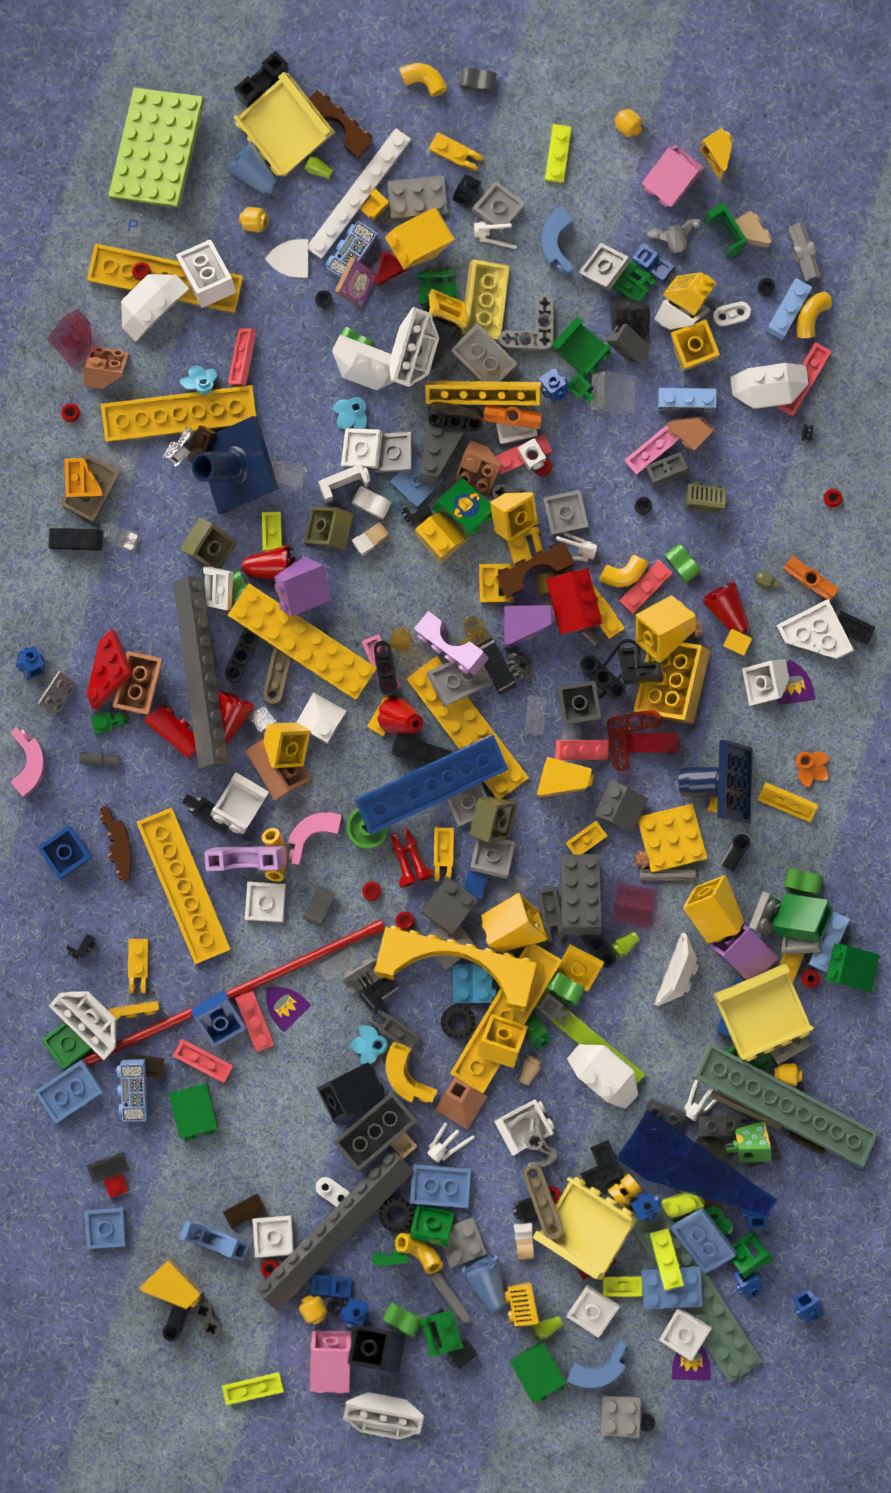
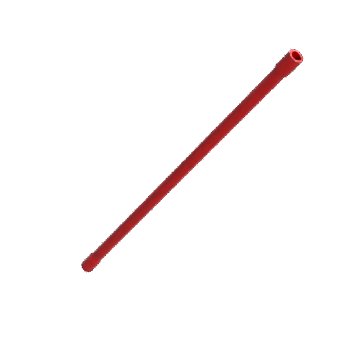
M380 919L361 930L226 991V993L232 1000L357 941L384 931L385 927ZM193 1007L117 1041L116 1048L109 1056L192 1018L191 1009ZM95 1051L82 1057L87 1066L103 1060Z

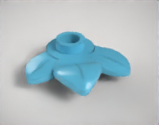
M192 366L188 372L189 377L180 379V384L185 389L196 390L201 395H207L213 389V382L217 379V372L214 369L205 371L201 366Z
M354 397L349 401L340 400L334 405L333 411L339 414L337 419L338 429L344 430L352 425L355 429H364L366 427L367 416L364 413L366 403L362 398ZM354 403L359 404V410H354Z
M363 1025L359 1027L361 1037L353 1040L349 1047L354 1052L362 1054L361 1064L367 1062L371 1064L377 1059L378 1055H382L387 1051L388 1042L384 1037L378 1036L375 1028ZM376 1042L382 1043L381 1049L375 1048Z

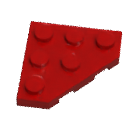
M111 629L98 642L86 693L91 708L96 710L133 674L117 632Z

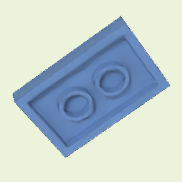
M82 1059L34 1092L56 1124L103 1093L104 1090Z
M413 1164L414 1172L412 1173L410 1204L468 1208L471 1169Z
M704 1208L697 1210L671 1226L673 1233L697 1265L700 1266L704 1274L734 1258L737 1254Z
M700 1266L679 1267L684 1286L667 1291L664 1290L659 1268L642 1269L644 1309L702 1307Z

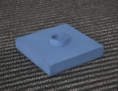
M415 454L413 456V471L398 472L389 483L418 508L443 482V479H440L437 486L419 483L421 459Z
M124 1207L85 1210L87 1250L126 1247Z

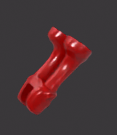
M409 829L403 830L408 845L401 847L397 834L393 833L391 835L392 851L397 856L402 876L399 879L400 888L416 883L415 876L405 854L408 851L418 881L434 877L433 871L426 868L417 849V840L413 838Z

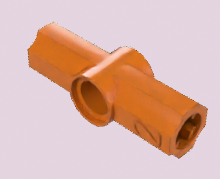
M485 405L483 421L505 424L509 427L519 426L540 430L542 412L522 410L517 407L508 408ZM510 413H515L518 416V419L515 421H511L508 419L507 415Z
M791 556L782 569L801 582L804 587L811 589L823 599H828L829 602L839 589L822 577L818 571L809 568L794 556ZM809 574L813 575L815 583H808L806 576Z

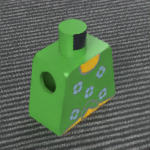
M765 1121L736 1129V1140L725 1142L726 1152H738L741 1162L772 1161Z

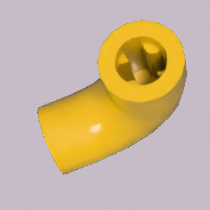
M415 63L399 68L405 86L416 82L424 83L431 97L438 96L448 90L446 82L439 71L430 65Z
M827 292L815 294L802 305L797 316V337L811 338L816 335L815 325L817 317L821 312L829 310L832 306V299Z
M632 555L624 568L617 569L606 564L598 581L616 588L630 586L641 578L649 562Z
M276 828L266 830L262 835V841L265 846H285L287 866V850L282 835ZM286 866L278 870H266V878L274 882L282 881L286 872Z
M401 1233L396 1237V1250L415 1256L427 1274H433L443 1267L439 1255L428 1242L412 1239L410 1234Z

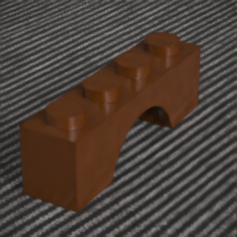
M317 90L309 98L326 121H334L341 125L346 133L344 149L359 161L373 146V136L367 130L362 131L358 127V122L352 117L348 118L344 114L345 111L339 105L335 106L331 103V98L326 93L322 92L321 94Z
M557 542L549 546L550 550L544 553L542 550L534 553L532 559L528 561L522 559L516 562V567L510 570L506 567L498 571L495 579L505 599L523 591V579L534 568L546 567L558 574L574 566L575 562L565 542L562 544Z

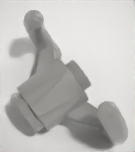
M690 219L681 227L679 224L669 226L667 231L652 229L647 232V237L649 239L660 238L668 242L669 250L672 253L681 252L687 249L686 236L692 227L698 229L701 227L702 221L700 219Z
M535 1111L525 1112L513 1119L508 1128L510 1131H513L524 1120H530L529 1132L524 1139L525 1145L530 1150H540L547 1154V1158L538 1162H529L527 1166L536 1164L544 1168L557 1158V1150L546 1144L538 1128L539 1114Z

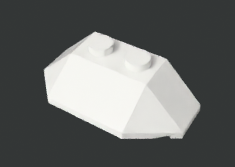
M148 274L121 301L122 329L136 342L190 288L177 275Z
M413 307L400 325L389 361L391 381L410 387L429 375L439 341L431 313Z
M343 335L339 336L332 352L342 378L374 390H379L393 383L389 366L392 354Z
M782 363L748 368L731 376L733 396L752 409L792 404L808 386L806 366Z
M685 933L680 935L655 999V1006H660L683 996L685 992H689L692 984L689 981L692 974H696L699 964L696 963L697 957Z
M88 991L60 993L49 1005L103 1060L116 1048V1018Z
M579 1044L567 1058L577 1077L607 1103L626 1109L638 1096L635 1071L605 1045Z
M367 1392L346 1401L343 1419L361 1433L402 1439L413 1434H420L424 1416L406 1399Z

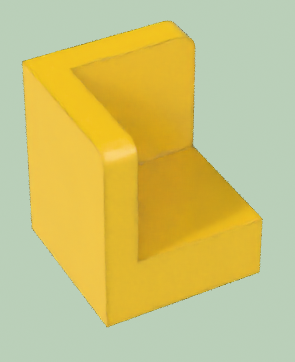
M374 189L370 193V198L360 209L374 222L389 206V201Z
M731 629L723 646L744 656L752 637Z

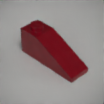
M678 733L619 734V753L677 754Z

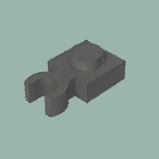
M549 993L537 1008L551 1020L556 1016L559 1023L563 1026H566V1023L562 1021L564 1015H568L570 1018L573 1017L570 1012L562 1011L561 1008L564 1005Z

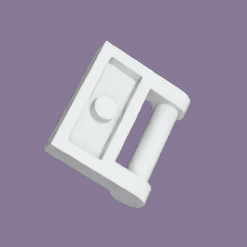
M204 566L206 606L223 610L232 609L233 572L217 569L212 566Z

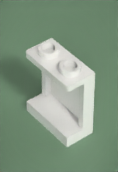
M359 464L318 481L326 505L333 502L332 490L358 479H361L364 487L368 488L370 475L367 468H362V465Z
M235 772L210 815L216 822L228 825L231 831L237 834H244L267 797L268 791Z
M534 1099L494 1121L512 1156L527 1148L524 1139L530 1128V1120L527 1119L521 1122L515 1130H509L508 1126L518 1115L530 1111L537 1112L540 1116L538 1128L543 1137L546 1138L554 1134L552 1130L555 1127L550 1118L546 1120L543 1114L546 1110L541 1101L537 1102Z

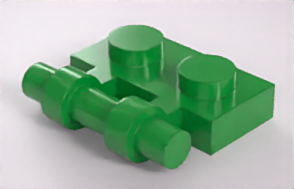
M631 261L612 287L637 306L649 291L644 284L647 282L653 286L656 280L651 277L652 274L648 271L645 272L638 267L635 261ZM634 272L641 279L637 281L630 274Z
M441 268L439 271L424 270V272L417 273V279H425L426 285H418L420 305L430 304L428 294L432 289L458 299L456 282H448V277H455V269L447 270V268ZM442 278L443 283L431 284V279Z

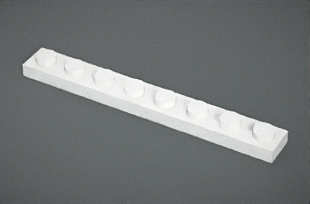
M395 128L310 241L308 251L321 260L359 211L360 207L368 199L370 193L377 187L410 143L411 139Z

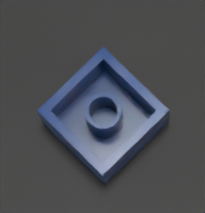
M70 825L37 847L60 880L93 859Z
M225 990L191 1009L194 1020L213 1048L247 1029L243 1017Z

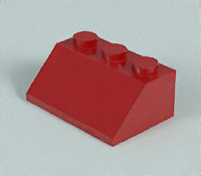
M589 568L571 571L546 580L560 635L593 629L603 624Z
M159 705L145 718V723L191 761L197 754L194 732L188 728L189 724L184 719L180 718L178 720L173 716L175 712L167 705L165 707Z

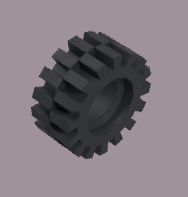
M457 1004L448 1007L443 1012L441 1028L448 1037L463 1039L474 1030L475 1017L468 1007ZM456 1014L462 1015L466 1021L465 1026L459 1030L454 1029L450 1024L452 1016Z
M400 1197L389 1198L382 1204L379 1210V1220L382 1226L393 1233L405 1231L410 1227L414 1218L411 1204ZM394 1207H399L404 1212V1218L400 1222H393L389 1218V1211Z

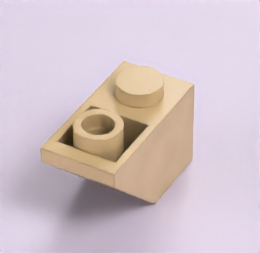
M750 210L735 220L747 239L746 244L765 248L770 246L772 237L767 229L764 230L760 225L761 220L756 213L753 214Z

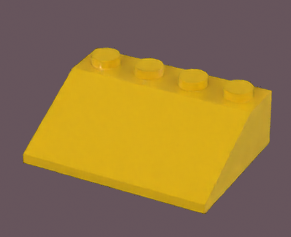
M682 642L660 663L662 681L639 684L633 711L694 725L710 650L702 645ZM646 653L645 662L656 661L652 656Z

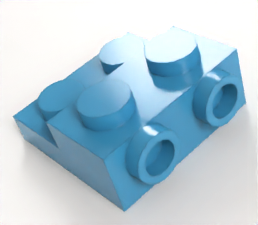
M478 964L453 965V1003H492V999L496 997V987H492V980L495 979Z

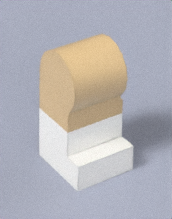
M379 522L360 536L354 538L352 544L360 555L364 556L390 534L382 523Z
M532 1223L514 1224L518 1260L534 1259Z

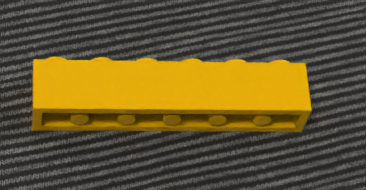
M427 381L425 385L426 404L442 402L467 405H540L542 401V382Z

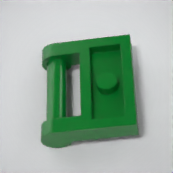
M756 1232L748 1233L732 1245L737 1252L732 1261L744 1278L763 1264H769L773 1260L770 1252H767L759 1241V1236ZM753 1244L759 1253L758 1257L754 1258L747 1247L748 1245Z
M392 1250L391 1254L386 1255L377 1251L373 1254L372 1262L376 1266L408 1263L407 1253Z
M452 1309L419 1319V1324L423 1327L428 1344L429 1358L463 1348ZM435 1321L442 1343L441 1348L436 1347L430 1322Z

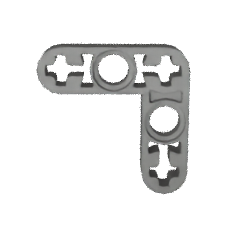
M541 295L535 301V331H503L498 337V344L503 349L541 351L549 349L553 344L552 298L548 295ZM544 299L545 303L549 305L545 307V313L539 314V312L542 313L543 305H540V303ZM546 318L549 321V326L545 328L540 326L539 319ZM549 331V333L545 334V340H548V343L543 346V342L539 340L543 338V332ZM506 335H508V339H514L515 335H517V345H515V341H510L506 344L502 339ZM525 335L530 338L529 345L521 343L520 339L522 336Z

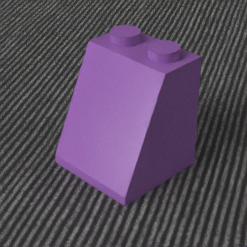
M307 557L300 558L275 576V590L280 598L279 607L282 612L290 616L297 615L331 600L324 566Z
M551 605L504 606V649L515 646L550 629L551 624H554L555 614L554 610H551Z
M743 924L740 928L741 931L737 935L727 936L719 942L714 941L709 947L745 981L772 968L778 957L749 927Z

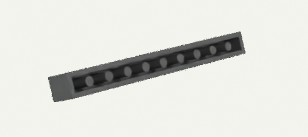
M187 576L173 582L198 768L215 769L228 764L203 580L202 577Z
M392 1149L356 1188L330 1212L315 1230L289 1254L283 1263L256 1289L261 1297L278 1311L414 1170Z

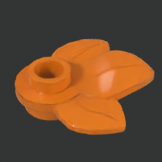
M806 751L799 753L795 762L799 768L798 778L804 786L810 787L813 779L818 781L827 780L828 772L824 764L829 761L830 757L821 751L812 754ZM802 758L808 759L807 765L802 764Z

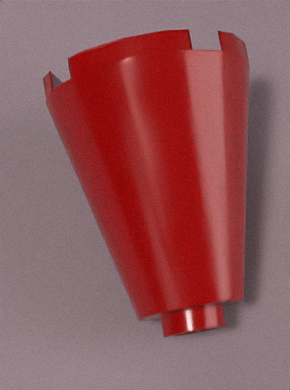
M285 545L247 556L242 561V571L247 576L275 581L276 575L296 562L295 557H291V551H294L293 547Z
M735 581L726 583L727 588L719 587L706 595L705 599L701 600L729 631L734 629L742 634L748 631L749 622Z
M219 691L225 743L228 744L252 712L254 705L247 700L239 699L237 695Z
M390 697L384 700L378 709L380 711L377 721L384 732L393 735L416 733L423 727L422 717L402 697Z

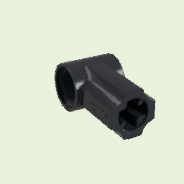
M744 834L736 835L719 863L733 872L746 850L750 847L749 837ZM740 837L746 840L744 848H738L736 845V840Z
M384 978L375 986L372 985L361 993L359 997L371 1011L400 987L395 980Z
M173 1305L163 1329V1337L167 1341L173 1342L180 1337L191 1307L185 1309L178 1305ZM169 1327L176 1328V1337L168 1336L167 1329Z

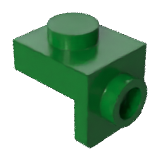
M537 1015L528 1019L524 1024L528 1026L526 1035L535 1049L546 1046L552 1040Z

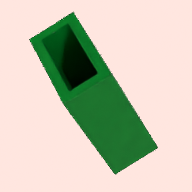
M786 893L784 899L780 902L778 914L773 919V927L778 936L820 943L833 909L828 900Z
M834 943L826 981L856 990L872 992L880 955L848 945Z
M207 1083L168 1093L180 1138H185V1141L195 1139L196 1134L203 1132L204 1136L215 1133L214 1129L219 1128Z
M544 1341L509 1359L532 1403L535 1401L541 1403L548 1398L547 1395L551 1392L556 1394L565 1389L564 1385L567 1383Z

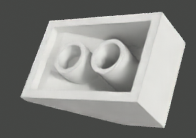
M211 239L176 255L201 308L236 293L233 280Z

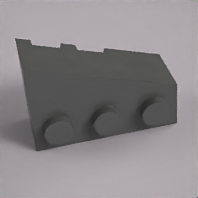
M428 423L419 470V483L437 486L448 464L456 454L458 447L463 442L466 431L434 427Z

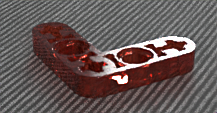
M646 710L611 717L607 721L611 762L615 770L624 772L631 765L627 733L659 727L662 723V715L658 711ZM652 714L657 717L654 723H652L651 721H644L642 715H644L645 719L651 718ZM631 718H639L637 727H631ZM615 721L626 724V726H618L617 730L612 727ZM617 739L623 740V747L621 749L614 747V742ZM625 752V754H621V759L625 761L621 768V766L617 765V762H620V756L615 755V753Z

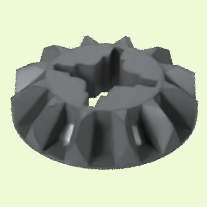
M516 652L509 655L507 665L513 677L522 682L532 677L531 672L533 669L530 667L531 663L527 661V657H523L522 653Z

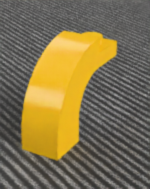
M393 1042L386 1058V1073L391 1086L402 1098L411 1103L415 1097H418L422 1102H433L438 1090L415 1081L409 1074L407 1062L412 1048Z

